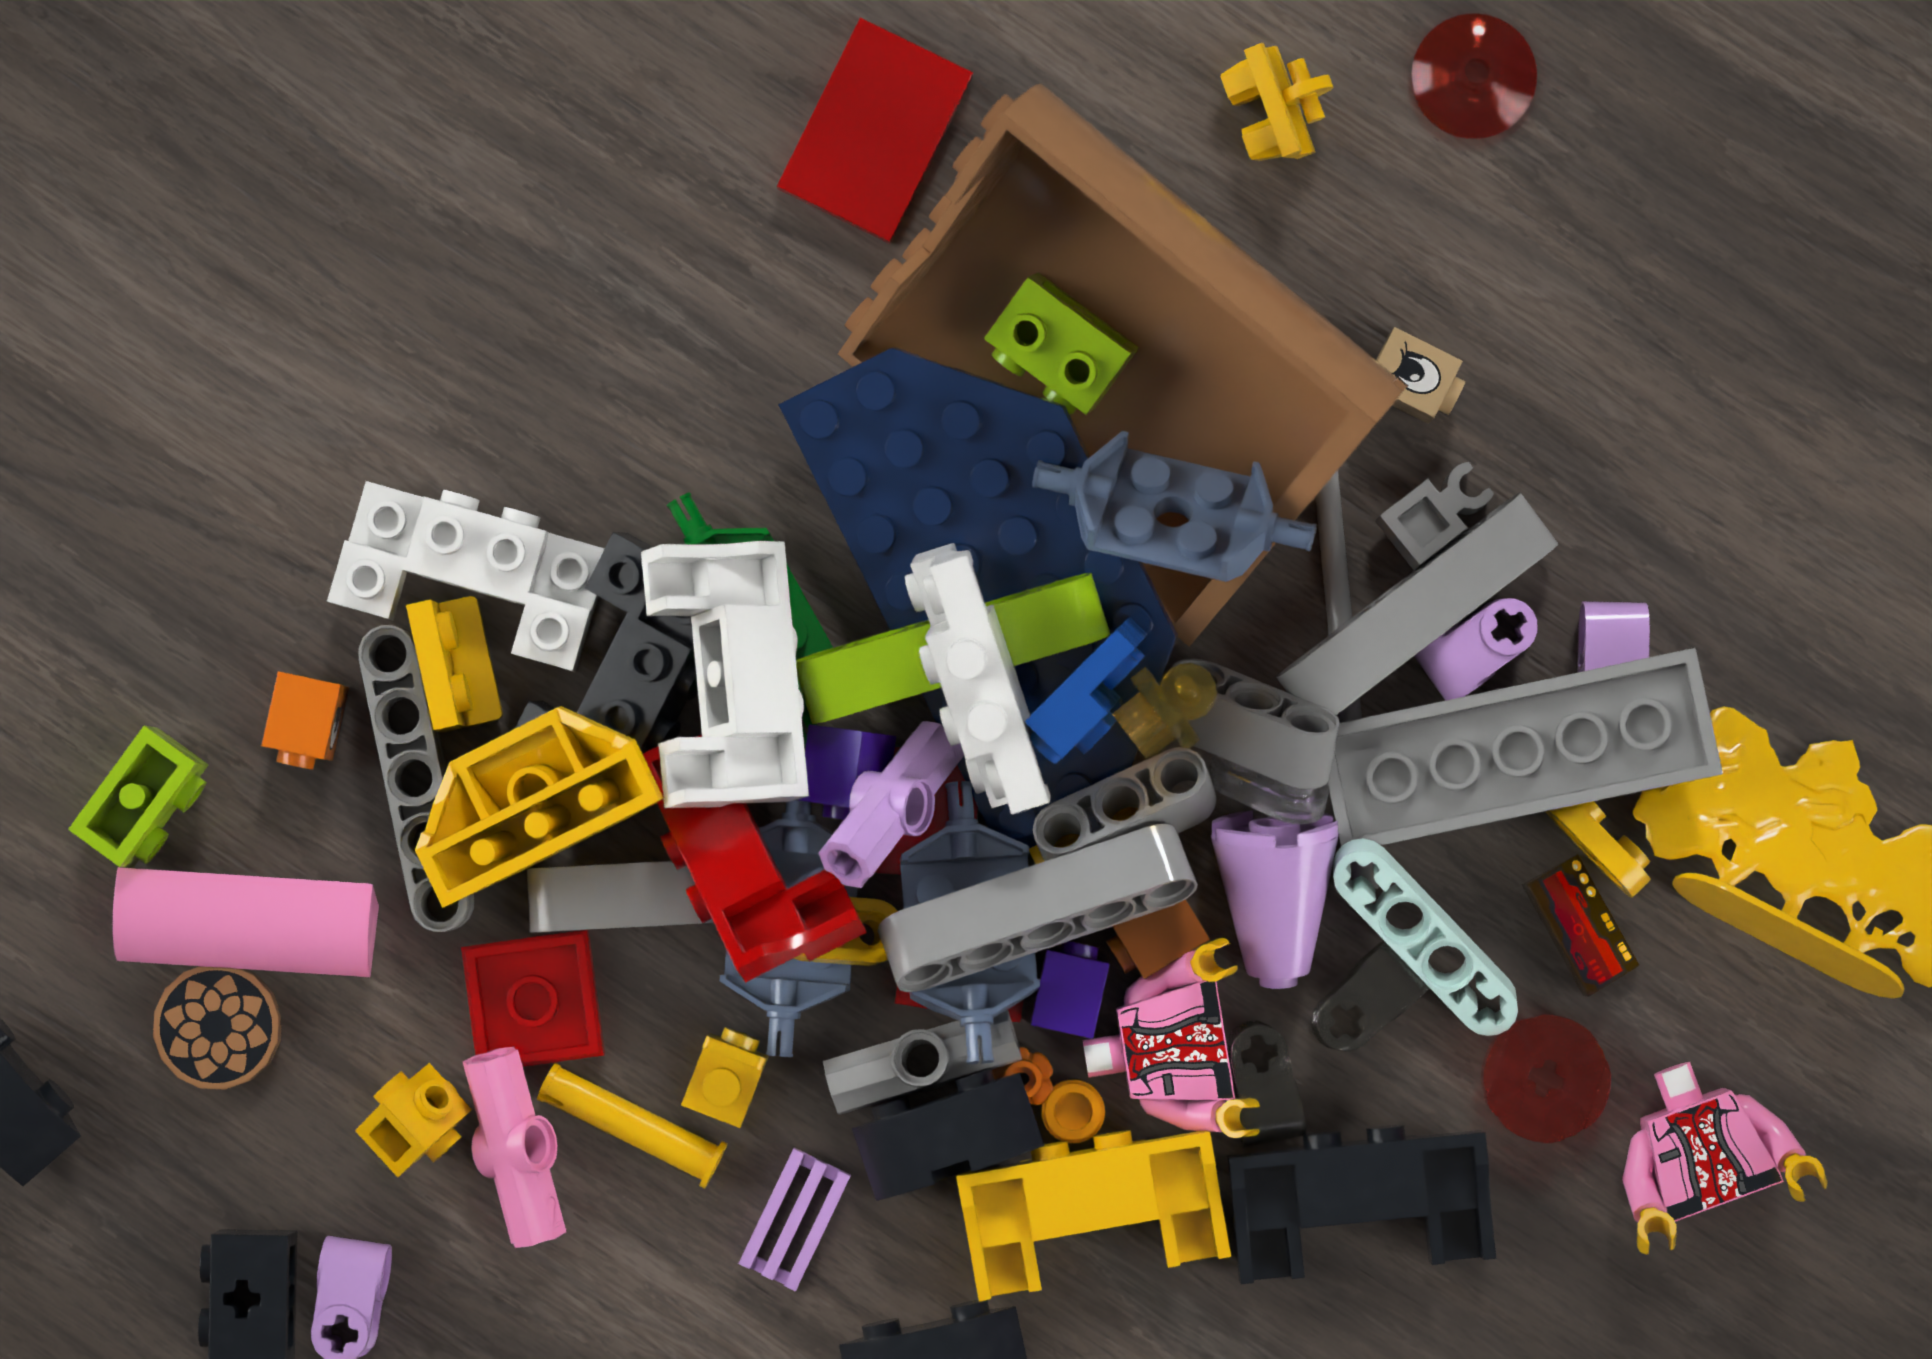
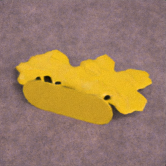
M1723 706L1713 709L1710 716L1723 775L1642 791L1632 812L1636 820L1645 824L1646 839L1651 845L1654 856L1674 860L1698 854L1712 859L1720 877L1719 879L1697 873L1679 874L1673 879L1672 883L1677 893L1706 913L1857 990L1891 999L1900 998L1904 993V985L1897 974L1884 964L1864 954L1868 950L1877 948L1896 949L1901 956L1903 969L1913 981L1929 988L1932 987V825L1919 824L1904 830L1898 836L1886 840H1881L1873 835L1869 824L1877 812V805L1869 786L1858 780L1857 773L1860 769V762L1853 740H1831L1810 744L1806 753L1800 756L1795 765L1783 767L1778 760L1775 750L1770 745L1766 729L1758 726L1734 708ZM1732 839L1737 845L1731 862L1722 854V846L1725 840ZM1754 871L1760 872L1766 876L1774 889L1782 894L1785 904L1782 910H1779L1734 886ZM1814 896L1826 897L1843 909L1851 929L1844 942L1797 919L1805 900ZM1857 901L1866 911L1860 921H1857L1853 916V904ZM1894 910L1903 917V922L1884 935L1883 930L1877 927L1874 928L1872 934H1867L1865 930L1874 916L1880 913ZM1910 931L1915 935L1914 943L1909 947L1897 943L1900 935Z

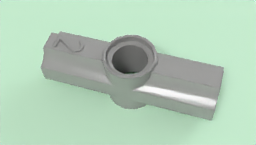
M1008 1010L993 1018L991 1038L994 1062L982 1064L980 1039H978V1064L966 1063L965 1027H960L959 1020L928 1030H911L898 1039L823 1061L825 1077L838 1115L918 1091H934L945 1083L989 1068L995 1069L1021 1061L1022 1056ZM921 1044L935 1046L939 1053V1063L934 1072L926 1077L910 1075L906 1064L910 1051Z

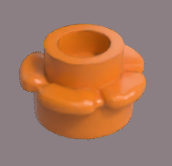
M1019 1047L1022 1060L993 1069L994 1077L997 1079L1019 1072L1028 1074L1029 1082L1024 1087L1030 1105H1041L1048 1099L1053 1090V1083L1050 1081V1076L1053 1074L1052 1065L1042 1053H1030L1027 1048Z

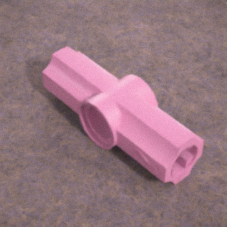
M515 1047L499 1048L474 1055L463 1061L479 1126L476 1128L472 1138L471 1148L474 1163L483 1176L490 1179L494 1178L511 1244H514L515 1248L533 1246L556 1239L566 1233V1228L550 1168L557 1157L558 1147L553 1126L546 1118L535 1115L518 1050H515Z

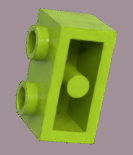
M1038 272L1025 280L984 337L987 342L995 347L991 355L998 363L1018 376H1023L1026 371L1046 385L1042 391L1043 395L1049 400L1065 405L1069 414H1073L1076 409L1085 415L1094 410L1139 349L1138 346Z
M144 725L68 830L119 867H135L139 860L148 864L166 842L169 833L162 828L175 810L178 808L183 813L186 812L204 790L207 782L200 778V776L209 764L161 729Z

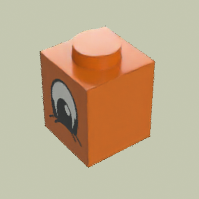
M278 671L261 746L277 749L276 762L310 770L314 769L316 758L333 761L349 687Z

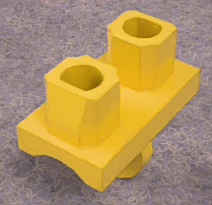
M1259 43L1245 49L1244 52L1247 59L1222 73L1221 80L1227 97L1233 106H1241L1260 97L1268 118L1241 129L1242 138L1250 159L1256 161L1278 157L1300 159L1315 153L1316 151L1299 103L1308 124L1325 118L1318 96L1334 88L1330 76L1321 75L1311 78L1304 58H1300L1286 64L1293 85H1291L1278 46L1265 48L1264 43Z

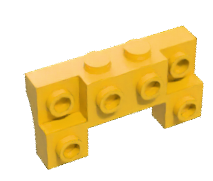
M1131 1130L1106 1133L1093 1137L1095 1148L1069 1152L1068 1141L1044 1144V1146L1030 1151L1032 1159L1022 1160L1015 1164L957 1174L978 1300H990L991 1296L1029 1290V1292L1042 1290L1034 1241L1159 1219L1168 1268L1181 1266L1180 1263L1211 1257H1218V1259L1231 1257L1210 1131H1196L1132 1141Z

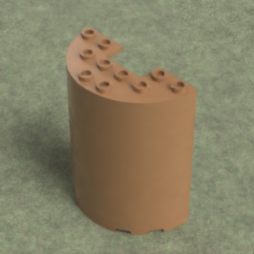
M1042 83L1034 85L1015 101L1008 95H1003L980 124L987 130L983 136V141L976 136L953 163L952 167L958 172L956 175L957 179L928 217L936 226L932 231L924 228L915 237L902 255V258L906 260L904 264L893 258L876 277L870 288L878 293L874 301L867 297L846 321L844 326L852 334L838 355L854 367L892 347H897L928 360L1002 383L1004 386L1030 395L1046 398L1042 393L1046 387L1045 384L1027 371L1023 376H1018L1003 367L991 355L995 347L984 339L1025 280L1038 272L1139 347L1094 410L1087 415L1078 409L1073 414H1069L1090 457L1121 431L1128 432V449L1245 476H1251L1253 461L1260 462L1273 503V512L1279 513V517L1296 520L1407 386ZM1175 512L1164 513L1156 518L1161 524L1168 527H1180L1189 522L1184 515ZM1263 550L1242 576L1227 582L1142 563L1178 634L1177 637L1190 647L1269 551Z

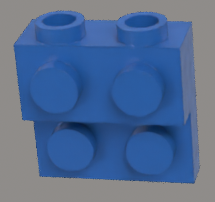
M1131 617L1025 721L1033 730L1030 741L1052 763L1056 764L1074 746L1084 755L1118 720L1110 712L1121 698L1113 688L1145 657L1137 646L1148 635Z

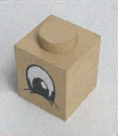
M1396 327L1389 333L1376 359L1377 362L1407 386L1391 406L1427 424L1435 418L1438 411L1446 415L1450 414L1466 382L1456 377L1463 362L1462 360Z

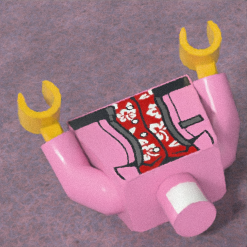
M1219 938L1200 946L1197 950L1185 953L1182 957L1149 977L1143 979L1140 976L1126 989L1124 1005L1116 1008L1119 1034L1082 1040L1088 1078L1125 1072L1130 1098L1139 1099L1146 1114L1183 1130L1223 1132L1232 1138L1256 1136L1259 1133V1129L1248 1130L1243 1127L1240 1122V1112L1243 1108L1260 1107V1104L1253 1098L1235 1099L1216 982L1237 972L1238 966L1235 965L1223 969L1217 965L1214 959L1215 949L1230 944L1226 938Z
M1690 1062L1681 1063L1654 1074L1666 1108L1640 1118L1641 1130L1631 1138L1622 1179L1633 1217L1638 1222L1637 1248L1641 1253L1649 1254L1648 1233H1663L1669 1241L1670 1250H1673L1676 1244V1221L1782 1183L1784 1181L1780 1172L1786 1173L1785 1177L1790 1194L1796 1201H1805L1804 1193L1799 1184H1797V1181L1803 1176L1812 1175L1820 1181L1824 1189L1827 1188V1179L1822 1164L1816 1158L1806 1156V1152L1786 1124L1750 1095H1735L1732 1090L1726 1088L1716 1089L1702 1095Z

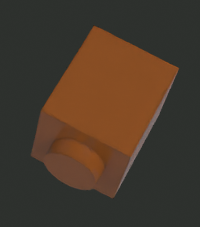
M1185 899L1173 906L1111 926L1116 935L1106 942L1125 974L1137 968L1140 975L1145 979L1182 957L1185 953L1207 942L1210 938Z

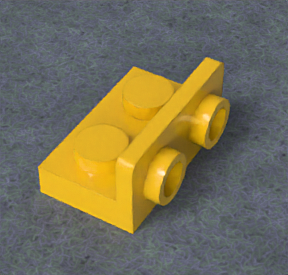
M468 596L441 603L430 599L406 605L433 730L447 732L501 719L503 717V710L477 598Z

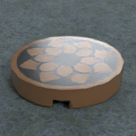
M199 966L185 971L165 988L154 1011L153 1037L161 1060L177 1078L201 1089L225 1090L251 1081L271 1063L281 1042L282 1025H280L279 1006L272 990L257 974L246 969Z

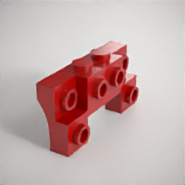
M659 746L644 753L643 756L663 796ZM664 799L657 802L670 829V832L660 836L662 843L677 871L687 866L695 882L694 885L685 889L688 898L702 923L713 920L736 970L745 983L803 953L810 962L867 933L844 885L831 872L823 870L787 888L747 803H732L722 807L664 808Z

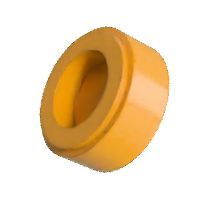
M1066 1079L1053 1085L1050 1096L1042 1104V1119L1046 1129L1056 1139L1073 1144L1081 1143L1092 1138L1100 1130L1105 1118V1105L1098 1090L1090 1083L1080 1079Z

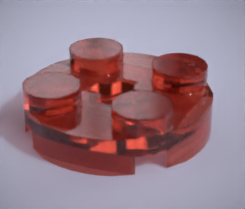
M1539 1014L1515 1020L1508 1030L1494 1038L1485 1054L1481 1070V1084L1486 1106L1506 1129L1522 1138L1541 1143H1554L1565 1140L1564 1138L1575 1136L1581 1130L1588 1128L1603 1112L1611 1090V1072L1608 1061H1606L1602 1048L1591 1032L1573 1020L1550 1014ZM1545 1060H1552L1556 1063L1554 1073L1563 1077V1084L1560 1089L1549 1088L1545 1097L1535 1094L1536 1083L1528 1079L1529 1072L1532 1067L1542 1068Z

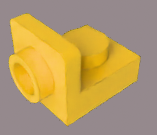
M724 1027L721 1037L711 1033L706 1035L701 1055L681 1106L741 1128L769 1057L756 1051L760 1040L728 1027Z

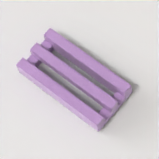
M794 1147L738 1264L748 1269L751 1268L768 1279L776 1280L796 1292L851 1174ZM801 1165L810 1169L811 1172L768 1261L758 1257L757 1253ZM822 1176L834 1181L791 1272L779 1266Z

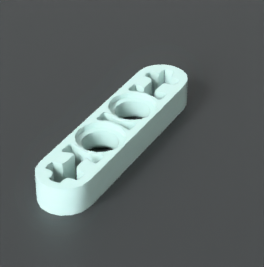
M1364 838L1351 840L1342 845L1337 851L1333 862L1334 884L1340 895L1469 1029L1485 1036L1499 1035L1508 1030L1515 1022L1518 1014L1516 990L1510 979L1384 847L1375 841ZM1356 861L1363 867L1371 862L1374 863V880L1384 890L1377 901L1375 887L1365 877L1358 876L1354 880L1350 879V863ZM1398 902L1414 903L1423 913L1422 920L1410 929L1394 927L1389 923L1386 915L1387 911ZM1451 946L1460 950L1465 956V960L1458 970L1451 973H1442L1431 967L1428 962L1429 957L1437 948ZM1474 975L1477 989L1486 998L1493 999L1500 995V1011L1495 1013L1488 1007L1479 1012L1477 1011L1476 993L1468 985Z

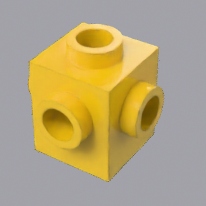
M428 1063L410 1079L400 1071L373 1096L380 1105L355 1131L387 1167L399 1177L425 1154L434 1163L459 1141L462 1136L454 1128L472 1109L459 1096L456 1088Z

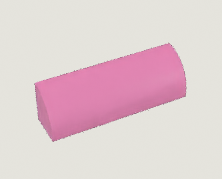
M118 867L113 901L114 952L117 961L370 977L379 904L373 884Z

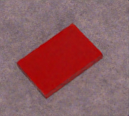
M860 17L777 184V189L891 244L973 78V72Z

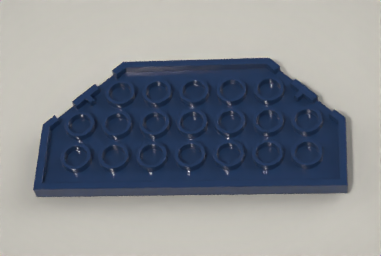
M892 347L778 404L889 629L894 630L928 619L926 610L920 612L914 610L907 591L905 575L913 573L910 564L917 554L954 543L957 551L970 550L974 562L972 567L984 602L1075 575L1092 573L1110 635L1084 646L1014 666L1030 716L1129 617L1148 634L1137 646L1145 657L1113 688L1121 698L1110 712L1118 720L1092 748L1083 755L1074 746L1062 759L1054 764L1042 755L1031 742L1044 784H1047L1051 795L1049 803L1011 814L1008 803L991 808L986 791L977 794L972 787L973 798L988 828L1026 844L1030 849L1037 845L1033 835V825L1035 818L1042 809L1062 798L1132 767L1178 634L1143 563L1088 550L1081 538L1076 508L1069 505V495L1032 487L1034 471L1039 460L1057 466L1076 469V467L1082 468L1084 462L1090 458L1066 406L1043 397H1036L1004 386L1002 383L928 360L912 352ZM938 688L922 693L936 723L942 724L940 709L948 706L943 689ZM964 755L957 766L964 780L971 782Z

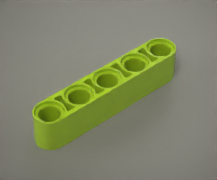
M1091 572L984 602L986 607L994 605L1014 666L1084 646L1110 635ZM929 619L823 650L796 660L797 678L812 724L834 720L942 688L940 682L932 685L929 683L920 657L919 648L928 645L925 636L931 626Z

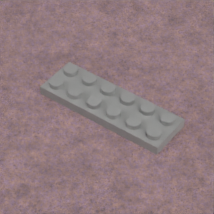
M1696 648L1339 723L1328 787L1335 820L1338 821L1341 846L1351 840L1363 838L1375 841L1379 845H1386L1723 775L1697 651Z

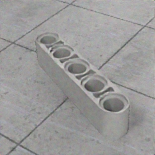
M1518 493L1490 512L1424 564L1281 671L1276 678L1287 693L1324 707L1337 715L1550 553L1558 545V542L1524 496Z
M380 625L371 629L362 638L358 648L359 664L410 909L415 920L423 928L433 932L453 931L462 927L471 918L474 910V894L458 901L457 912L450 920L442 922L435 919L427 908V898L433 887L415 852L414 846L415 834L422 825L427 824L432 805L447 770L441 735L439 731L433 730L412 633L393 625ZM390 637H398L406 648L405 662L398 670L384 672L376 662V650L383 640ZM410 699L417 705L419 721L411 732L399 735L391 728L388 714L391 707L397 701ZM414 761L424 762L432 772L430 789L419 797L410 796L404 790L401 783L403 770Z
M1156 824L891 914L880 923L878 933L897 987L901 991L917 992L1173 906L1190 897L1196 891L1198 884L1175 827L1169 824Z

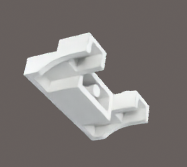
M368 481L365 482L349 541H344L327 602L393 621L408 572L413 575L523 605L524 610L511 654L576 672L599 596L588 591L585 587L605 548L538 529L541 517L523 511L504 507L501 518L478 512L480 500L463 494L443 490L439 501Z
M753 541L712 545L661 544L642 551L641 558L647 616H691L702 737H678L659 743L664 808L722 807L732 803L790 802L808 797L801 719L804 702L798 688L795 657L798 641L796 631L792 626L785 543L783 541Z
M951 543L917 554L910 564L913 573L905 575L907 591L916 612L926 610L931 625L925 636L928 645L919 648L920 657L929 683L931 685L941 683L948 704L947 707L940 709L943 728L951 746L961 743L968 774L975 792L979 794L986 791L991 808L1008 803L1011 814L1049 803L1051 795L1047 784H1044L1030 742L1032 729L1025 723L1030 714L994 605L985 606L972 567L974 562L970 550L957 551L955 544Z

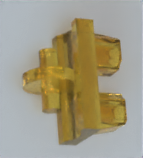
M1194 663L1179 664L1165 674L1160 686L1146 667L1130 679L1139 693L1112 715L1146 760L1155 756L1174 740L1182 748H1191L1200 740L1188 720H1197L1206 715L1214 706L1217 697L1216 683L1205 668Z

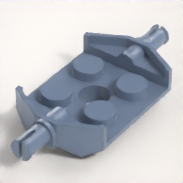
M1121 431L1088 458L1082 468L1070 469L1039 460L1034 471L1033 488L1038 487L1069 495V505L1076 508L1081 538L1088 550L1227 582L1242 576L1263 550L1270 551L1273 542L1310 552L1315 536L1316 524L1279 517V513L1273 512V503L1260 462L1253 461L1251 476H1245L1128 449V432ZM1175 512L1184 515L1189 522L1180 527H1168L1161 524L1156 518L1164 513Z
M958 782L945 784L949 821L946 822L945 828L901 854L900 870L903 909L1028 867V845L978 824V820L974 819L973 786L971 782H961L962 807L959 805ZM1035 953L929 989L910 992V999L934 1012L960 1021V1027H965L967 1064H978L979 1062L978 1039H980L982 1064L994 1062L991 1038L993 1018L1015 1006L1036 992L1040 987V979H1037Z
M799 799L786 802L785 813H782V819L759 828L787 888L825 870L819 851L834 834L816 823V816L811 815L812 802L799 801ZM844 885L849 897H857L858 887ZM726 949L724 974L720 975L719 981L767 1011L766 1017L770 1018L766 1055L793 1057L795 1019L801 1018V1012L850 991L852 965L805 962L793 958L745 983L736 970Z

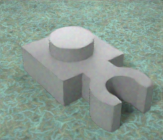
M1469 462L1456 466L1448 474L1443 482L1440 493L1430 480L1427 479L1375 520L1376 524L1413 570L1424 564L1467 529L1466 525L1458 517V513L1463 515L1477 513L1491 500L1494 493L1490 488L1482 491L1476 497H1468L1462 493L1459 482L1473 469Z

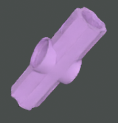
M922 721L882 772L865 771L856 779L850 794V813L819 851L824 869L835 875L843 885L862 887L903 835L919 836L927 830L934 814V794L964 756L961 744L950 745L942 724Z

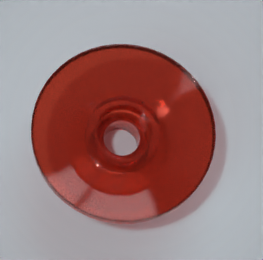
M1486 14L1458 15L1438 24L1420 43L1411 68L1413 95L1424 116L1441 131L1463 139L1489 138L1511 128L1529 108L1537 86L1536 61L1525 38L1507 22ZM1471 62L1482 63L1488 71L1487 79L1481 83L1470 81L1465 74L1466 65Z

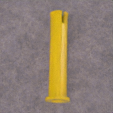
M554 1063L537 1096L538 1101L546 1102L700 1179L699 1186L704 1189L714 1175L728 1143L721 1141L718 1146L561 1068V1065Z

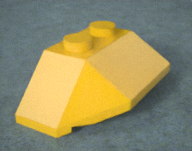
M560 706L449 762L432 805L425 831L420 835L415 852L442 908L566 850L634 816L664 798L635 739Z

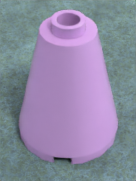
M1273 809L1274 817L1254 820L1253 811L1221 816L1212 821L1211 839L1246 973L1249 976L1259 978L1260 986L1264 988L1284 989L1294 987L1298 984V977L1309 974L1311 970L1339 837L1338 821L1333 822V816L1326 813L1295 809Z

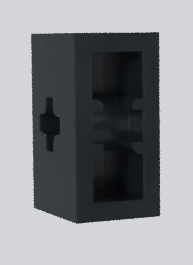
M221 1229L211 1234V1244L202 1245L200 1279L202 1283H210L209 1308H202L200 1311L198 1340L200 1347H208V1359L295 1358L298 1230ZM246 1280H248L250 1292L260 1293L261 1301L249 1307L248 1312H245L244 1301L234 1299L233 1291L244 1286Z

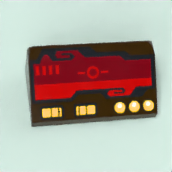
M1578 854L1522 884L1583 996H1591L1639 966L1637 959Z

